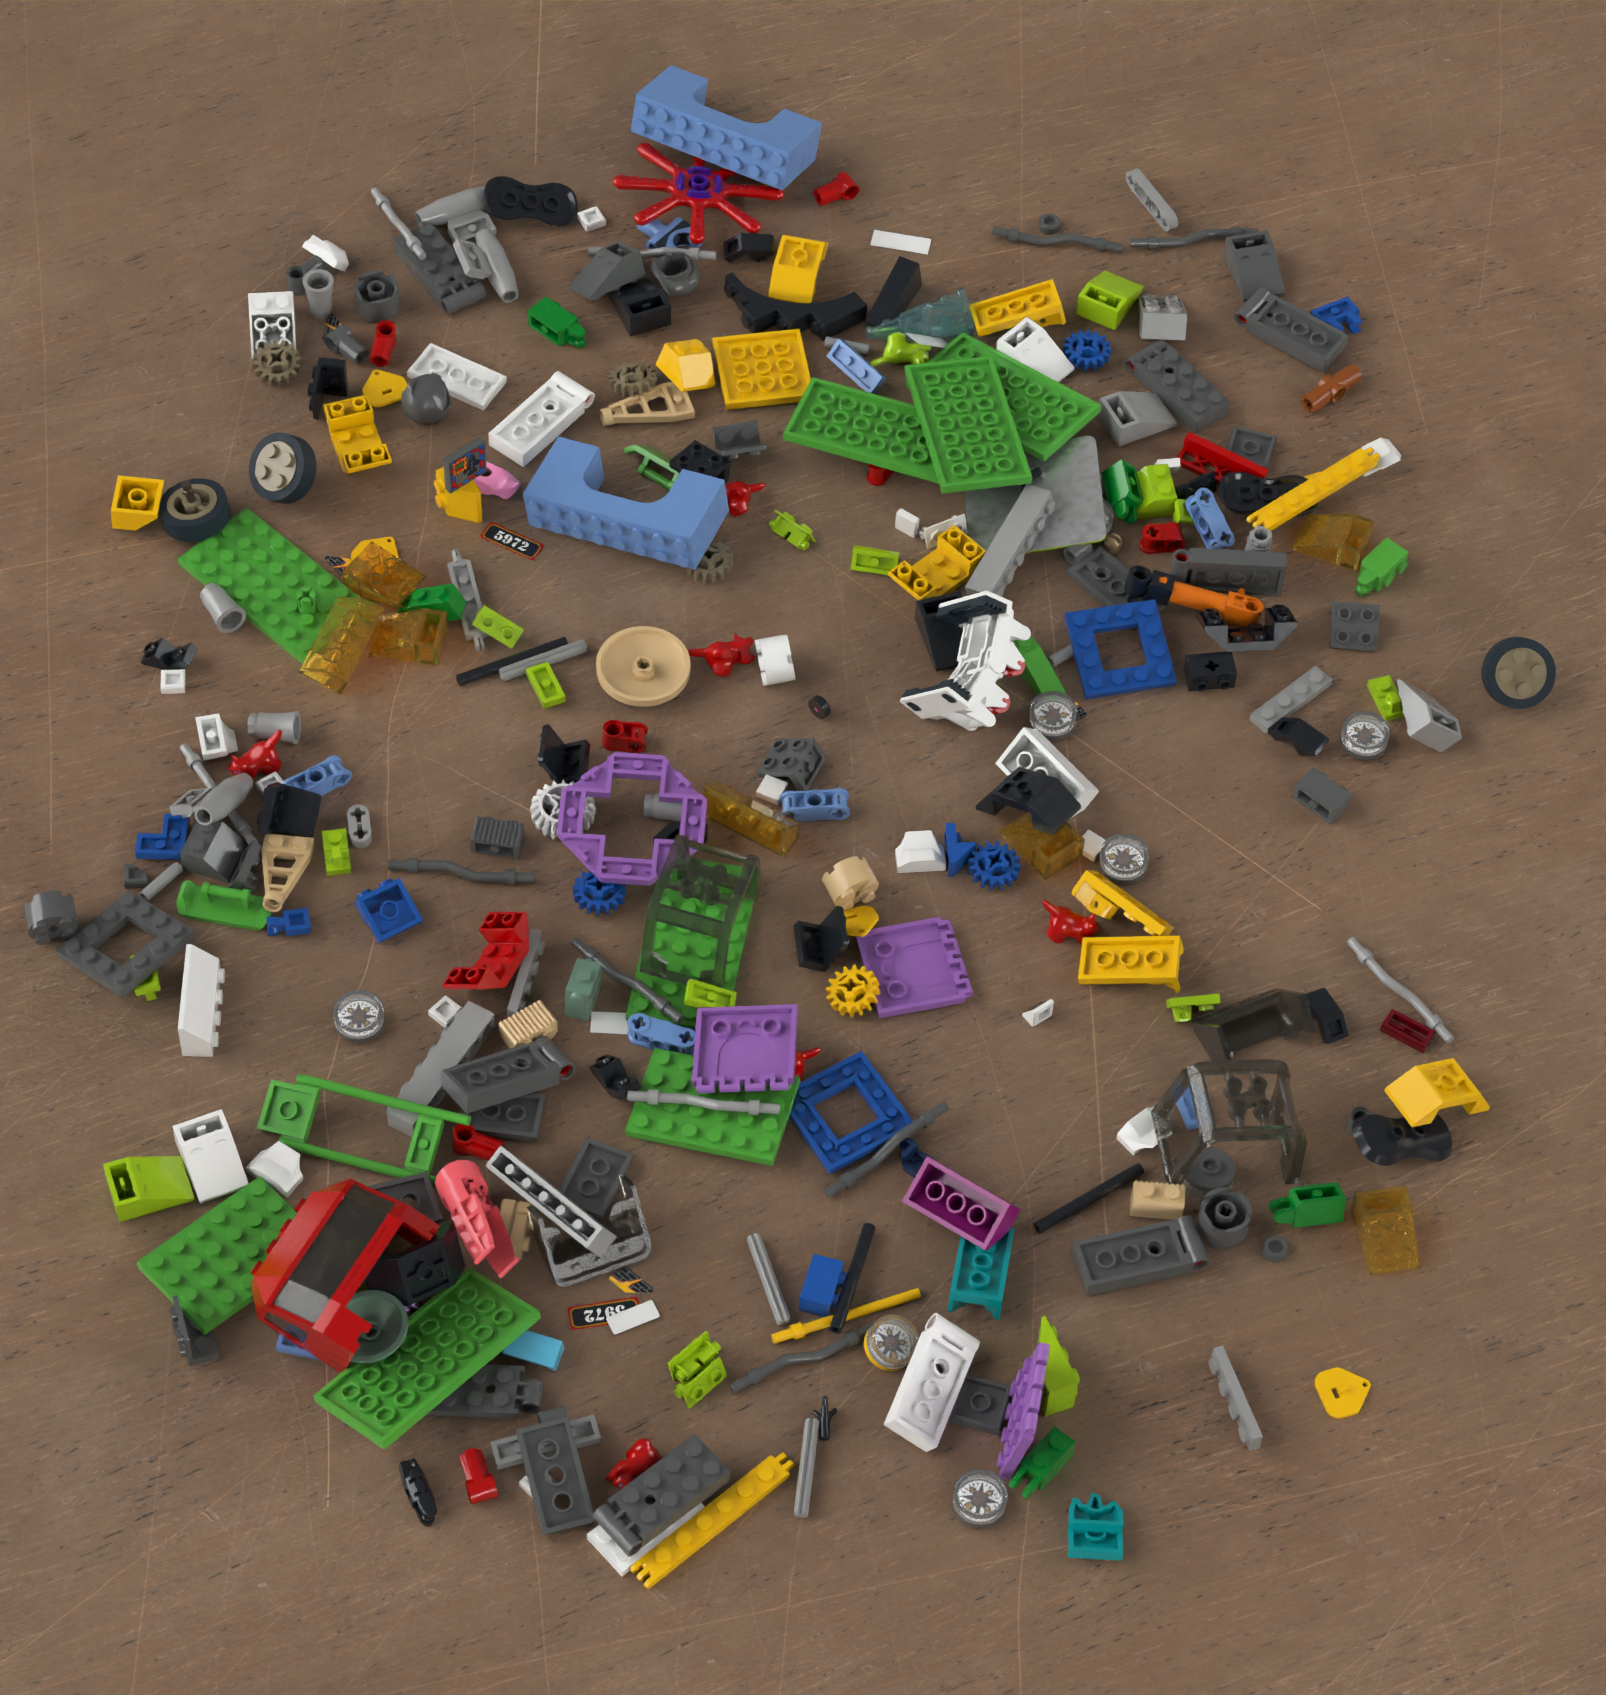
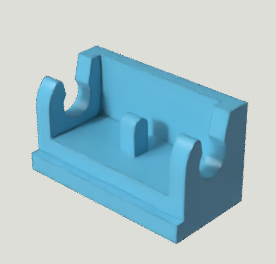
M526 1330L504 1349L503 1355L548 1367V1369L556 1371L565 1348L561 1340Z

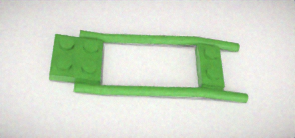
M299 1073L296 1078V1085L271 1079L257 1129L281 1135L278 1141L296 1152L377 1173L402 1178L427 1172L431 1185L436 1187V1176L429 1175V1173H431L445 1125L444 1120L469 1126L471 1116ZM320 1089L420 1114L417 1118L404 1164L405 1169L305 1143L308 1140L321 1095Z

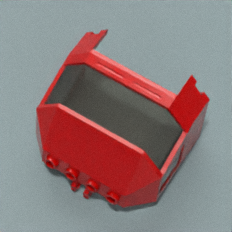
M352 1178L314 1191L307 1200L303 1197L294 1209L297 1212L294 1219L288 1218L276 1240L273 1239L266 1249L265 1253L268 1256L265 1261L259 1260L252 1269L251 1274L254 1277L250 1283L258 1320L302 1349L310 1352L339 1373L348 1367L361 1343L357 1339L362 1331L368 1333L373 1326L347 1309L346 1306L393 1236L397 1234L415 1246L426 1240L430 1241L440 1225L411 1206L363 1185Z

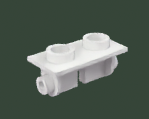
M965 514L954 515L951 519L938 524L922 527V530L919 531V536L922 540L925 539L926 548L936 547L938 536L953 525L968 535Z

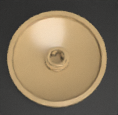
M650 626L631 627L615 633L603 643L596 659V674L604 691L619 702L639 707L660 705L676 697L687 685L691 671L690 656L685 645L670 632Z

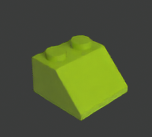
M1168 464L1143 467L1137 472L1143 497L1141 505L1136 508L1137 520L1173 516L1175 512L1174 502L1177 500V495Z

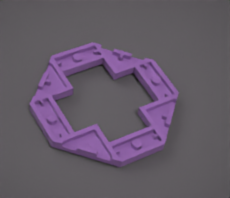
M614 752L607 757V761L603 764L593 767L583 774L581 779L572 786L568 785L562 790L557 837L600 882L650 886L703 847L707 799L701 793L699 794L692 787V784L679 771L677 772L663 755ZM613 778L660 781L659 802L683 803L679 840L654 838L652 860L604 856L606 835L582 834L586 797L611 798Z

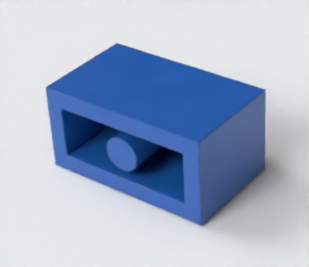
M813 1254L799 1297V1311L822 1317L830 1316L831 1310L836 1309L840 1297L837 1294L838 1288H843L847 1272H843L844 1261Z

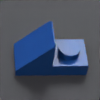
M945 823L944 843L948 877H953L968 863L969 858H971V852L976 851L977 843L961 842V834L956 832L955 823Z

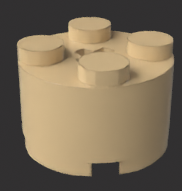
M858 856L844 859L833 866L834 871L830 875L827 871L822 877V882L835 906H842L844 911L852 909L854 904L860 901L863 903L872 901L876 897L874 892L879 887V882L865 857H862V860Z

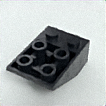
M647 277L641 278L634 283H627L615 292L607 293L630 337L671 325V305L664 292Z
M961 591L916 601L915 621L936 672L955 668L959 663L957 657L963 628L959 627V624L954 625V623L936 616L940 603L962 598Z

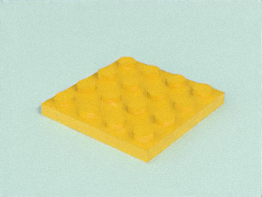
M800 329L712 338V346L726 410L800 402L811 381Z

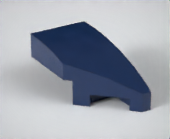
M907 1137L899 1143L903 1170L915 1179L927 1156H930L920 1151L918 1143Z

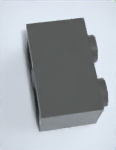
M1313 767L1296 783L1293 798L1331 825L1348 809L1351 793L1343 786H1339L1332 781L1325 773Z

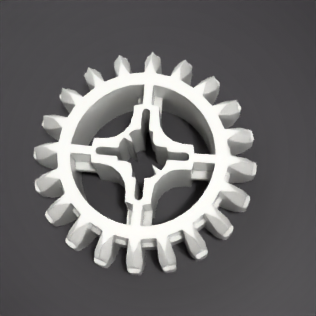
M564 779L561 784L553 781L552 786L545 784L543 790L538 789L536 796H533L530 807L531 820L535 824L537 831L542 830L544 836L551 834L552 839L557 836L561 793L568 785L572 786L575 784L574 781L570 784H566ZM586 797L583 830L588 831L590 824H593L596 814L593 797ZM546 808L550 810V816L544 811Z

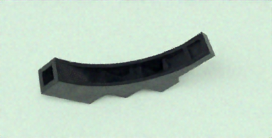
M733 272L725 275L724 292L727 297L733 299L738 309L742 311L741 322L752 333H760L776 325L779 331L800 329V333L810 328L814 335L825 341L826 336L833 337L866 320L867 305L855 292L841 298L818 303L785 302L761 295L744 286Z

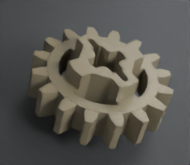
M273 340V345L265 342L264 349L257 348L258 354H253L254 362L252 364L255 376L260 377L262 383L268 380L269 386L276 382L278 387H281V382L285 381L286 384H290V378L297 379L296 373L301 372L300 365L302 363L299 351L293 350L292 344L285 346V341L277 344L276 340ZM289 359L292 361L291 366L289 365Z
M631 361L630 364L623 362L621 366L616 365L615 370H610L608 383L610 390H614L615 394L622 393L623 397L630 394L631 397H634V394L641 396L642 391L650 392V388L655 387V383H657L655 368H651L650 364L643 365L642 361L636 364L634 361Z
M712 540L695 570L687 567L683 568L687 570L688 576L694 575V581L699 580V578L702 579L704 584L707 580L715 583L716 578L722 581L724 580V574L729 575L730 569L733 568V553L729 552V546L722 547V541L714 543V540Z

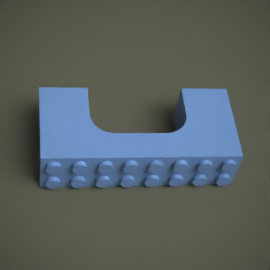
M669 66L636 93L631 132L777 189L784 190L816 160L822 128L821 122L785 108L766 123H750L704 106L709 79L675 66Z
M562 437L556 439L523 492L528 523L535 528L546 529L557 534L572 536L576 539L587 540L598 545L613 547L618 550L635 553L639 556L654 558L662 562L694 570L697 568L729 512L725 480L685 469L681 470L668 494L655 502L641 503L599 492L598 489L605 479L600 448Z

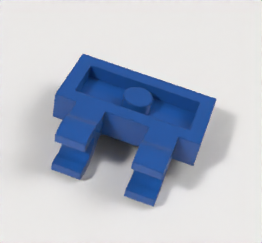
M1348 296L1313 309L1310 312L1314 317L1340 331L1344 330L1340 323L1345 321L1352 334L1361 331L1360 327H1358L1362 323L1359 317V309Z

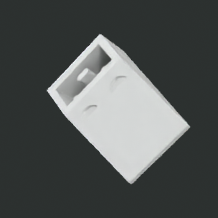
M293 291L248 293L252 359L253 354H258V347L264 349L265 342L273 345V340H276L277 344L285 341V346L292 344L293 350H296Z
M1028 317L997 340L996 350L1057 382H1060L1075 369L1047 332Z
M222 1109L173 1126L176 1145L200 1204L236 1192L249 1184Z

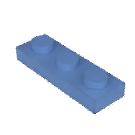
M839 338L827 354V357L865 392L876 394L887 379L843 339Z

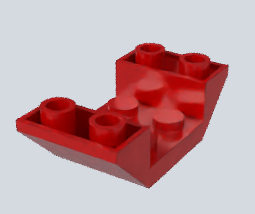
M490 912L478 930L489 944L484 948L482 955L473 967H454L443 983V988H505L529 951L528 914L526 912Z

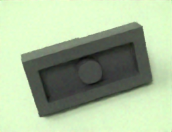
M253 841L243 851L228 888L248 889L251 893L256 890L260 878L252 873L250 869H254L260 861L261 856L258 855L261 849L260 844Z

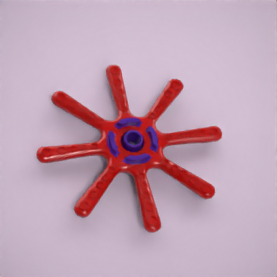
M649 143L638 145L637 151L639 155L671 175L672 179L642 178L622 174L613 178V185L619 190H650L671 194V197L665 198L634 215L636 224L640 226L649 224L675 207L685 206L691 208L690 241L694 244H701L705 239L704 210L707 208L720 210L749 233H758L760 231L761 223L757 219L729 203L725 198L746 197L779 201L785 194L784 190L771 186L728 184L725 180L738 173L726 168L711 171V169L705 167V160L693 156V167H689V169L680 168Z

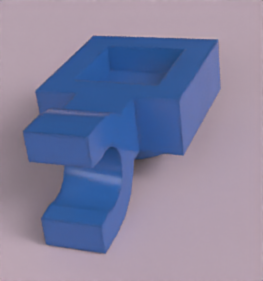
M307 908L283 910V917H266L268 937L278 935L284 930L286 936L311 933Z

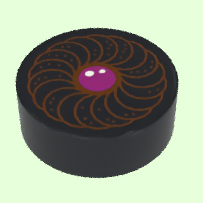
M815 695L808 701L811 712L817 718L824 719L830 715V705L822 696Z

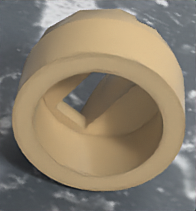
M1116 533L1108 534L1104 539L1103 548L1108 553H1117L1121 550V537Z

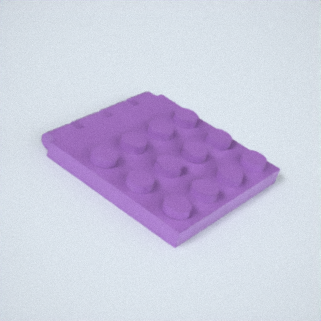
M941 917L871 929L864 937L854 936L862 966H865L867 971L872 970L880 984L878 988L881 994L875 995L878 1002L874 1003L878 1019L965 1003L966 998L973 996V990L967 978L968 974L963 959L960 958L962 955L958 942L954 938L955 933L951 920H941Z
M797 1004L697 1008L692 1084L693 1087H697V1093H715L717 1086H719L720 1093L741 1092V1086H745V1092L766 1091V1085H770L771 1091L789 1090V1084H794L798 1025Z
M1041 1342L1037 1344L1030 1358H1025L1023 1368L1018 1370L1016 1381L1013 1380L1010 1385L1009 1396H1012V1403L1008 1404L1005 1412L1008 1426L1007 1428L1004 1427L1001 1436V1443L1004 1444V1449L1000 1451L996 1464L997 1467H1000L999 1478L1005 1480L1011 1478L1033 1442L1050 1350L1049 1344Z

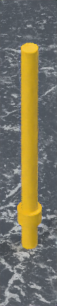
M915 1288L849 1309L846 1321L921 1298L920 1290ZM833 1315L801 1324V1322L792 1324L789 1329L771 1334L772 1342L776 1344L792 1338L798 1340L804 1338L805 1334L830 1327Z

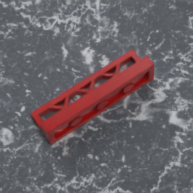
M1188 432L1185 436L1183 448L1176 456V458H1180L1182 468L1197 475L1211 472L1204 470L1203 466H1213L1215 468L1216 484L1218 485L1223 477L1222 475L1233 472H1244L1260 478H1267L1268 475L1267 468L1191 432ZM1187 454L1194 457L1196 461L1188 462L1183 457Z

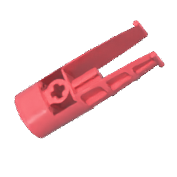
M469 1160L451 1162L443 1167L436 1176L435 1186L444 1207L451 1212L450 1218L454 1221L453 1224L459 1237L474 1259L473 1262L478 1265L486 1257L493 1270L500 1278H503L519 1261V1258L515 1257L511 1239L497 1205L493 1206L488 1195L487 1183L480 1168L474 1162Z

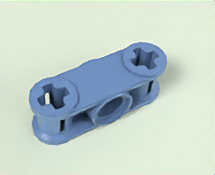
M1200 488L1196 491L1195 495H1191L1186 499V509L1193 519L1206 548L1224 550L1231 547L1235 542V537L1213 493L1208 488Z
M333 755L325 761L287 778L282 784L319 793L322 797L326 793L347 784L352 778V772L349 769H345L341 764L339 756Z
M843 788L785 791L779 796V801L782 804L781 820L787 823L844 820L850 816V809L847 807L849 793Z
M636 1013L629 1017L628 1040L632 1044L652 1049L653 1051L654 1048L678 1053H682L683 1048V1054L694 1056V1030L666 1020L653 1018L643 1013Z

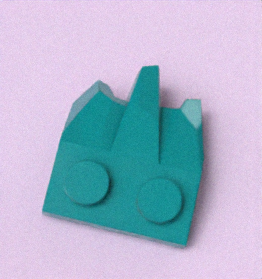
M1091 1492L1087 1504H1082L1080 1499L1072 1498L1068 1515V1558L1122 1561L1123 1510L1116 1501H1111L1108 1505H1102L1101 1496Z

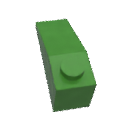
M1031 636L1028 640L1012 641L1025 659V669L1020 676L1042 700L1047 698L1059 699L1065 696L1066 691L1037 642Z

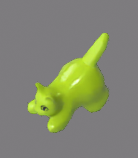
M892 333L887 337L883 357L873 360L870 364L876 367L886 363H927L929 361V353L927 351L931 350V346L922 345L917 342L908 343L903 333Z

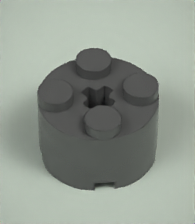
M369 271L359 277V281L355 282L354 285L355 306L358 314L367 323L396 317L400 301L398 282L395 277L384 275L383 271Z
M47 891L34 895L33 901L29 904L28 901L25 902L24 911L28 934L35 940L36 944L46 945L51 940L59 938L67 941L75 935L78 929V920L74 899L71 894L67 893V897L61 895V891Z
M1226 1187L1209 1191L1201 1202L1197 1218V1229L1201 1237L1214 1249L1228 1248L1242 1242L1247 1235L1251 1220L1252 1207L1249 1200L1241 1192L1238 1191L1236 1193Z

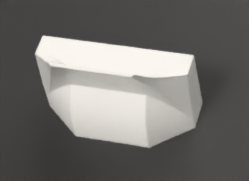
M312 235L302 246L336 269L345 272L349 265L346 252L328 240L322 241L315 235Z
M1379 438L1361 447L1363 450L1372 447L1374 449L1373 454L1378 453L1381 456L1375 468L1363 474L1364 477L1401 461V454L1389 439Z
M219 713L195 717L203 761L226 756L229 753L238 751L235 732L222 722Z
M931 830L909 831L905 833L901 844L895 849L897 873L946 870L944 847L938 843Z
M1155 1106L1148 1107L1130 1119L1118 1132L1116 1139L1134 1156L1143 1148H1154L1172 1134L1170 1129L1171 1123Z
M280 1141L270 1148L262 1150L246 1167V1173L254 1178L260 1176L275 1191L287 1198L303 1180V1175L300 1171V1154Z

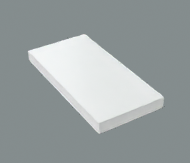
M432 343L427 346L407 371V377L411 379L424 374H431L432 372L440 375L446 384L450 396L483 411L507 382V376Z

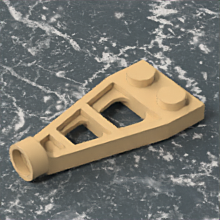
M673 382L656 385L650 388V392L642 391L641 396L635 394L634 397H628L609 405L607 408L600 409V419L604 427L616 423L677 422L695 418V411L687 391L682 392ZM662 397L668 409L666 411H652L647 403L650 400ZM640 404L644 413L628 414L626 408Z
M265 834L261 849L265 888L262 904L267 911L278 912L282 909L283 903L310 863L314 849V838ZM274 858L296 860L291 868L274 867L273 863ZM272 877L287 878L286 884H271Z

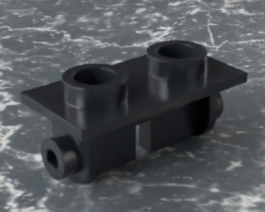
M1214 471L1206 474L1201 473L1198 477L1189 481L1188 484L1175 487L1177 499L1186 500L1191 495H1195L1196 491L1200 488H1208L1212 493L1217 491Z

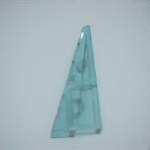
M959 288L957 293L950 296L945 294L941 296L940 300L931 304L926 302L900 313L899 317L893 320H883L881 325L873 328L869 326L866 328L867 339H887L889 335L896 332L903 333L906 336L905 338H911L906 333L940 338L957 337L962 332L973 337L974 323L969 311V300L965 289Z

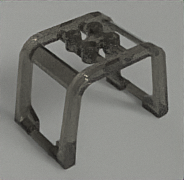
M677 834L648 906L640 972L683 985H687L691 978L724 988L729 941L736 916L743 898L757 902L760 894V857L734 853L692 841L687 836ZM689 848L744 863L740 876L728 874L727 868L722 864L711 867L704 865L700 858L694 857L690 859ZM675 869H677V879L681 880V882L671 879ZM718 886L732 889V896L721 894ZM667 888L678 891L683 898L699 899L708 905H716L717 903L727 905L723 921L661 904ZM657 921L718 938L714 970L701 971L699 979L668 970V961L654 952Z
M1273 1059L1198 1062L1183 1069L1151 1110L1166 1183L1169 1185L1171 1183L1182 1185L1188 1173L1207 1147L1214 1143L1255 1140H1279L1283 1154L1279 1164L1284 1184L1298 1183L1307 1139L1305 1132L1300 1128L1289 1084L1291 1074L1288 1065L1283 1061ZM1234 1074L1249 1075L1250 1085L1248 1091L1240 1093L1243 1084ZM1259 1074L1277 1075L1274 1092L1270 1101L1266 1099L1265 1095L1267 1081L1259 1077ZM1224 1075L1226 1085L1223 1093L1228 1098L1230 1106L1228 1115L1235 1121L1236 1127L1216 1128L1204 1076ZM1189 1086L1200 1135L1197 1136L1180 1159L1172 1161L1166 1135L1172 1129V1110ZM1255 1107L1253 1115L1260 1121L1261 1126H1246L1244 1117L1247 1109ZM1284 1109H1286L1289 1125L1285 1123ZM1290 1140H1293L1292 1148H1291Z

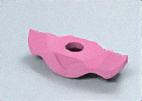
M486 461L487 472L491 475L487 477L480 475L473 480L481 494H493L503 499L510 498L519 488L520 481L503 468Z

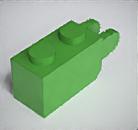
M1386 537L1361 561V568L1357 579L1358 585L1355 587L1357 596L1363 597L1372 590L1378 592L1384 586H1389L1397 573L1401 574L1408 565V562H1406L1408 551Z

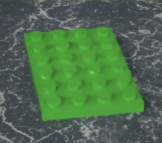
M654 1048L641 1084L642 1088L639 1091L648 1092V1089L659 1090L661 1093L691 1094L721 1101L749 1102V1100H760V1103L780 1104V1114L759 1113V1115H749V1112L717 1111L689 1104L658 1103V1105H648L647 1102L635 1101L625 1129L627 1137L773 1166L800 1085L799 1076H795L794 1084H789V1090L771 1091L770 1085H766V1091L745 1092V1086H741V1092L720 1093L719 1086H717L715 1093H697V1087H693L692 1084L694 1056Z
M259 1176L137 1261V1268L172 1303V1297L178 1296L182 1313L203 1335H206L254 1300L250 1284L254 1275L251 1274V1271L259 1260L265 1261L268 1256L265 1253L266 1249L273 1239L276 1240L288 1218L293 1220L297 1212ZM319 1234L299 1263L306 1262L320 1248L327 1247V1242Z

